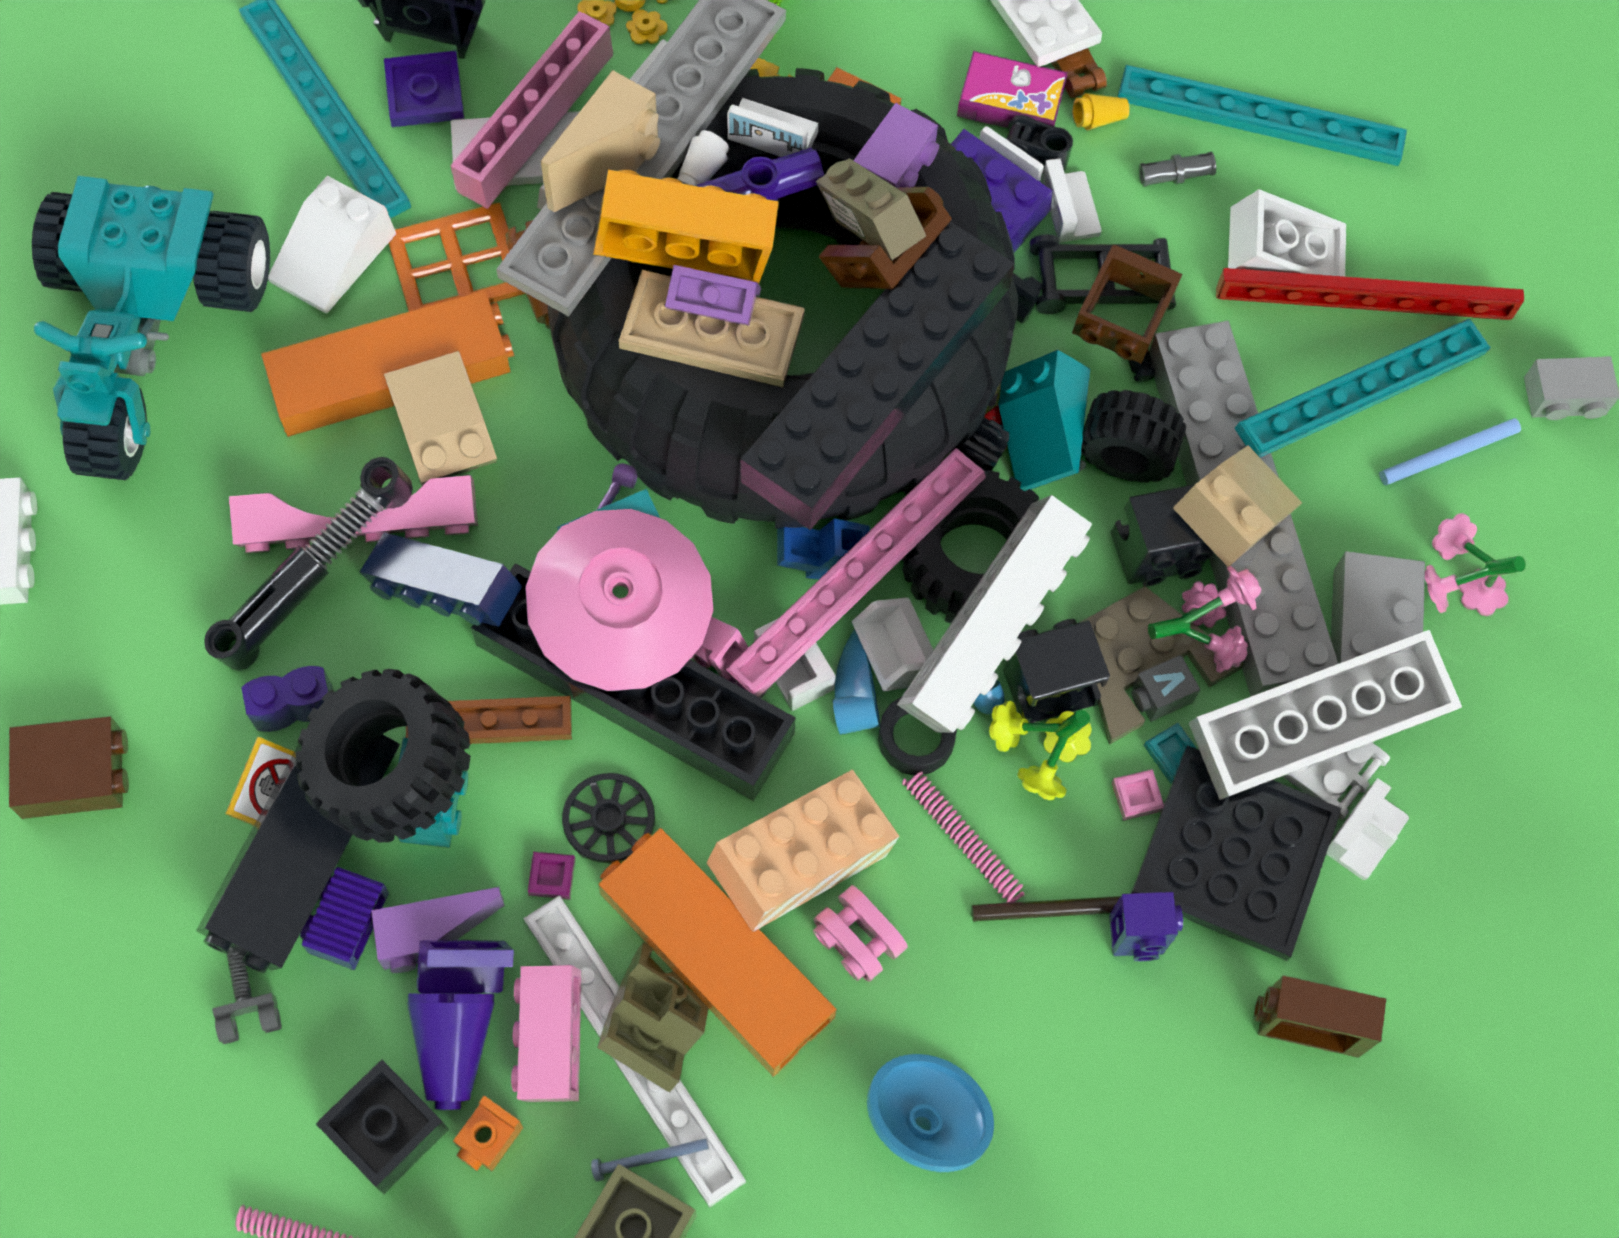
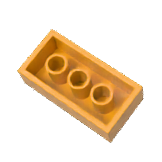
M608 170L593 254L673 269L674 265L753 281L759 284L773 248L778 201L767 200L759 194L741 195L725 192L717 186L698 187L687 185L674 178L655 179L640 176V174L632 170Z

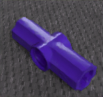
M808 148L774 160L766 157H754L744 164L741 171L696 186H717L725 192L741 195L759 194L767 200L777 201L778 198L817 186L816 181L824 176V172L816 150ZM756 183H764V184H766V185H755V184H756Z

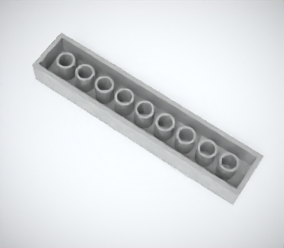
M1229 321L1155 333L1149 350L1153 362L1150 366L1155 369L1154 379L1160 399L1174 407L1176 412L1184 418L1183 422L1186 423V431L1178 458L1187 486L1198 483L1218 465L1246 447L1234 428L1240 421L1258 414ZM1271 453L1261 457V460L1278 476ZM1290 514L1231 565L1237 572L1248 569L1258 580L1261 587V593L1255 599L1257 607L1255 610H1252L1246 604L1242 605L1236 601L1226 607L1224 606L1229 627L1231 629L1235 626L1241 627V635L1244 636V640L1249 645L1247 656L1242 661L1245 663L1242 670L1251 697L1338 664ZM1213 552V556L1209 558L1218 591L1220 592L1227 588V579L1230 578V574L1227 570L1228 567Z

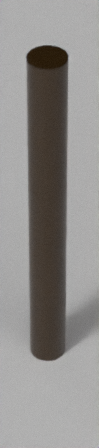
M1121 896L977 904L971 906L972 921L1110 914Z

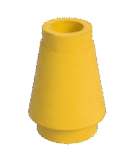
M1085 93L1082 98H1076L1073 103L1074 122L1077 127H1084L1085 130L1126 120L1129 116V103L1126 98Z

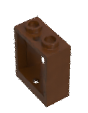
M1113 244L1078 313L1072 334L1079 336L1089 344H1097L1109 349L1123 359L1134 360L1142 364L1154 335L1176 293L1183 274ZM1109 280L1159 301L1143 336L1092 314Z
M1283 975L1273 986H1268L1264 996H1258L1254 1009V1021L1260 1022L1258 1035L1359 1058L1382 1040L1387 999Z

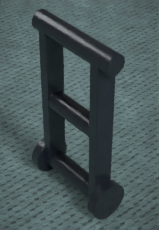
M1042 234L1032 238L1029 242L1030 252L1038 256L1040 278L1043 286L1042 295L1036 301L1037 311L1042 314H1055L1063 311L1066 308V304H1083L1090 291L1057 290L1054 259H1097L1099 273L1113 244H1059L1058 237L1052 234ZM1165 238L1155 239L1153 244H1114L1144 258H1155L1156 263L1171 269L1168 241ZM1109 280L1097 304L1159 303V301L1132 289L1116 290L1115 282ZM1175 295L1168 307V310L1176 307Z

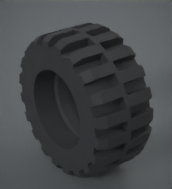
M988 470V474L985 475L986 478L901 559L904 561L902 571L905 581L912 582L910 591L916 600L925 598L927 600L925 609L933 615H936L939 611L946 614L945 621L948 623H952L984 574L968 572L955 565L944 553L941 547V540L951 530L965 525L986 526L997 531L1007 540L1030 505L1039 500V496L1032 489H1028L1026 492L1020 488L1022 482L1013 477L1006 481L999 478L1000 472Z
M376 669L361 673V679L352 676L340 683L342 686L336 692L330 690L322 697L324 702L318 710L312 709L307 717L310 723L307 729L301 730L298 739L302 749L301 751H296V767L301 770L297 774L300 789L306 792V800L314 809L357 838L366 841L374 839L378 843L392 842L395 836L401 840L412 837L416 834V828L421 827L426 830L436 822L434 817L440 811L446 813L453 804L450 801L455 791L460 793L465 780L461 776L463 771H468L471 756L464 751L470 747L469 733L463 729L465 722L446 699L411 673L404 674L400 670L386 669L383 670V673H380ZM407 726L408 742L404 755L398 765L383 779L370 785L360 786L359 774L361 763L371 744L385 732L397 727Z

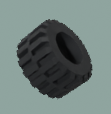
M1111 390L1108 393L1099 394L1092 401L1084 425L1081 454L1085 456V459L1090 464L1096 466L1095 468L1116 478L1141 483L1161 481L1162 478H1168L1174 470L1185 435L1186 423L1183 422L1184 418L1176 412L1174 407L1164 403L1163 400L1157 397L1131 390Z

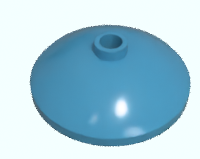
M925 1054L899 1056L890 1060L878 1070L868 1089L867 1110L877 1135L893 1153L914 1166L936 1172L962 1170L979 1160L991 1142L994 1131V1118L985 1093L965 1071L944 1059Z

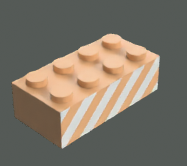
M852 769L718 841L707 861V865L751 931L754 932L885 858L900 836Z

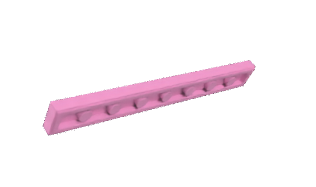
M955 448L934 471L912 489L726 669L728 674L743 689L760 697L986 478L984 471Z

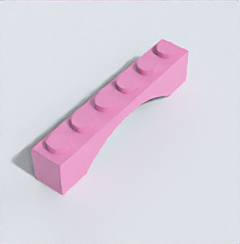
M471 475L429 479L401 507L388 508L378 512L377 517L371 516L372 522L366 521L367 527L362 526V533L356 532V535L365 536L366 542H378L383 533L405 532V538L407 539L429 537V530L445 529V535L469 533V526H478L474 479ZM270 493L229 496L233 545L245 547V553L270 551L269 544L285 543L286 549H296L298 546L306 548L305 545L310 546V539H317L315 534H322L320 529H327L325 524L331 525L330 518H337L304 512L290 506Z

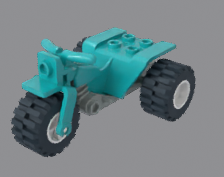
M86 176L77 177L73 194L51 192L44 197L37 211L32 231V259L37 278L47 288L84 292L95 310L87 313L77 336H72L44 321H39L34 325V333L37 336L71 353L69 362L60 361L58 371L60 376L53 387V393L58 408L57 415L61 420L60 431L63 438L64 454L67 465L72 473H75V475L127 480L133 475L140 462L144 445L147 443L146 437H150V424L147 422L146 404L141 388L132 379L119 377L117 373L145 376L146 373L154 371L156 364V354L153 350L155 340L166 341L169 339L167 333L158 332L160 321L175 320L192 279L194 280L198 299L205 307L253 312L258 307L267 286L270 268L269 236L266 225L261 217L210 211L214 196L213 191L184 188L183 192L162 190L150 185L136 187L110 184L107 179Z

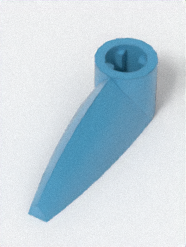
M855 629L843 649L835 680L833 709L840 735L880 727L871 664Z

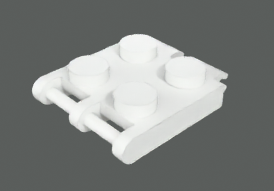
M1371 742L1283 777L1302 792L1342 808L1339 819L1343 820L1349 813L1347 807L1359 792L1364 793L1370 786L1368 780L1380 765L1385 766L1390 757L1385 751ZM1369 759H1372V763L1360 776L1358 774ZM1351 785L1352 789L1341 803L1337 801L1346 788Z

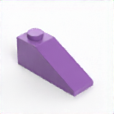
M495 887L371 910L379 963L384 970L390 969L392 973H404L416 969L420 940H458L505 906L500 888Z

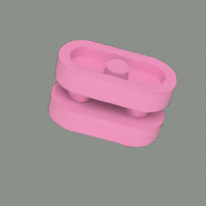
M851 885L838 896L844 909L838 914L828 907L822 910L813 918L817 926L813 933L825 948L830 950L834 946L844 957L841 963L855 980L858 981L863 977L866 981L870 982L883 971L880 962L877 960L883 952L890 958L896 959L908 946L897 929L858 888ZM854 922L872 939L867 945L849 928Z

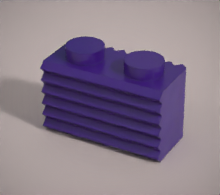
M337 867L334 875L330 876L319 897L321 901L316 914H310L300 933L304 949L313 956L355 970L374 928L371 910L382 909L388 897L389 891L385 884Z

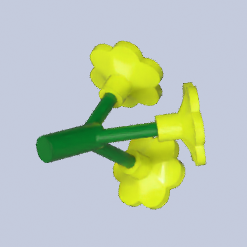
M1005 701L1002 705H996L992 711L993 721L989 727V734L996 741L997 750L1006 752L1010 747L1015 748L1019 743L1020 735H1026L1028 731L1045 732L1047 735L1043 745L1045 750L1051 755L1048 760L1042 762L1041 767L1030 766L1029 768H1020L1018 770L1017 777L1022 780V786L1027 791L1037 793L1047 800H1054L1055 797L1063 798L1067 790L1061 784V779L1055 775L1058 769L1056 763L1058 758L1062 762H1072L1077 755H1085L1090 751L1091 742L1088 737L1092 732V728L1089 723V714L1082 709L1075 713L1064 711L1059 718H1051L1046 723H1028V720L1022 719L1021 715L1017 712L1013 701Z

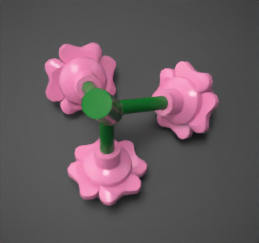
M1229 566L1227 570L1230 578L1227 579V588L1220 592L1217 591L1213 583L1205 586L1200 581L1195 582L1190 590L1182 593V598L1186 601L1182 605V610L1186 614L1179 618L1150 623L1148 625L1149 637L1151 639H1158L1182 633L1205 643V648L1214 651L1213 662L1216 663L1217 672L1221 673L1224 670H1229L1231 667H1239L1240 662L1244 661L1247 656V648L1249 646L1244 640V636L1241 635V627L1229 628L1220 637L1213 633L1206 635L1190 628V623L1193 622L1196 626L1204 623L1206 627L1212 628L1217 620L1223 619L1226 616V611L1223 607L1235 601L1242 605L1246 604L1252 610H1255L1257 608L1255 599L1261 593V587L1258 580L1248 569L1237 572L1235 568Z

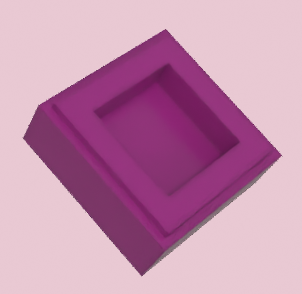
M533 851L528 895L556 898L560 895L562 899L570 900L576 862L575 855Z

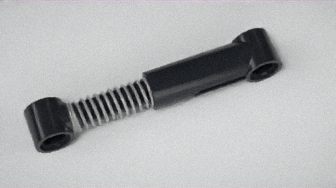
M387 457L374 458L366 463L360 475V486L362 488L355 492L356 498H350L352 503H345L347 508H340L342 513H335L336 519L330 518L331 525L325 524L327 529H320L322 534H315L317 539H310L312 543L310 546L305 545L306 548L298 546L228 620L218 621L209 628L204 639L205 649L208 654L233 670H242L251 666L258 657L259 646L329 573L326 563L332 564L331 558L337 559L336 553L342 554L341 548H347L345 543H352L351 537L357 538L356 532L362 533L361 527H367L366 521L372 522L371 516L377 517V513L384 510L383 508L394 509L401 507L409 500L412 495L413 486L408 475L394 461ZM392 478L390 483L382 488L384 482ZM236 640L233 648L228 651L230 644Z

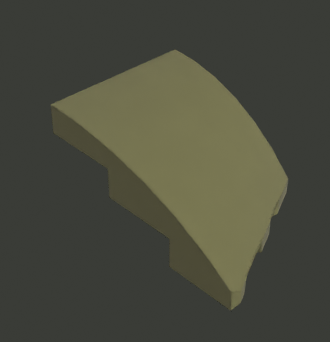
M643 942L637 949L618 988L597 1048L670 1093L680 1081L684 1055L704 1034L709 1008L695 993L685 986L683 980L674 971L665 973L650 957L653 952L651 946Z

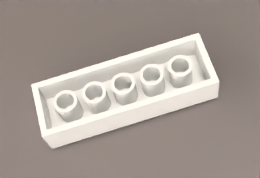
M1052 495L1032 503L897 705L935 732L954 733L956 728L959 730L964 729L975 713V709L971 706L980 693L986 695L995 684L998 674L994 671L1002 659L1008 661L1020 646L1021 640L1017 637L1026 624L1028 626L1033 625L1042 613L1044 605L1040 602L1048 590L1054 592L1064 580L1067 571L1063 567L1071 555L1075 558L1078 557L1088 544L1090 537L1086 533L1092 523Z
M1427 630L1201 715L1189 722V725L1217 795L1221 800L1462 708V705L1431 632Z

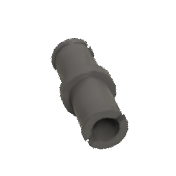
M1212 151L1186 157L1176 154L1172 155L1169 160L1139 164V176L1143 187L1174 181L1175 184H1181L1188 178L1216 174V160Z

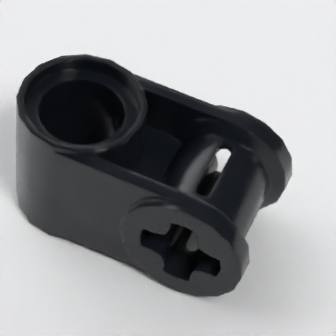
M1024 115L1014 116L1008 124L1009 133L1007 138H1005L1006 140L1043 165V172L1046 161L1061 159L1063 170H1066L1073 145L1072 135L1067 130L1036 121ZM1022 126L1025 127L1023 134L1020 133Z

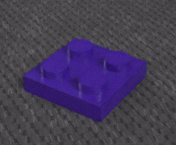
M456 50L384 58L389 117L392 127L465 119Z

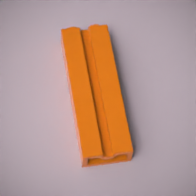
M486 290L261 353L281 423L287 437L393 407L394 403L384 376L386 373L459 351L472 384L510 373L508 358L513 357L514 352L508 334L501 336L498 326L504 324L498 303L490 304Z
M662 828L653 835L646 833L633 845L631 849L633 853L622 863L619 861L613 862L601 874L600 879L602 881L598 884L601 896L651 946L653 951L683 980L688 988L701 999L709 1010L774 1077L798 1054V1051L803 1046L812 1041L835 1019L837 1009L759 929L754 932L751 931L727 895Z

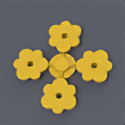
M582 0L577 6L578 12L580 11L607 26L614 24V15L617 11L616 6L626 12L635 11L632 14V20L626 23V29L631 33V40L636 44H643L646 41L651 44L657 43L659 36L664 35L668 30L667 23L660 19L658 12L652 11L648 13L645 10H639L644 5L645 0H614V2ZM656 0V1H657L658 3H660V4H664V3H666L668 0Z

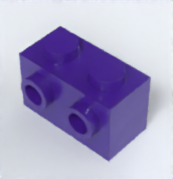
M1174 892L1122 894L1109 914L1113 956H1133L1134 961L1145 962L1159 959V955L1164 954L1175 940L1178 931L1183 929L1182 908L1180 905H1175Z

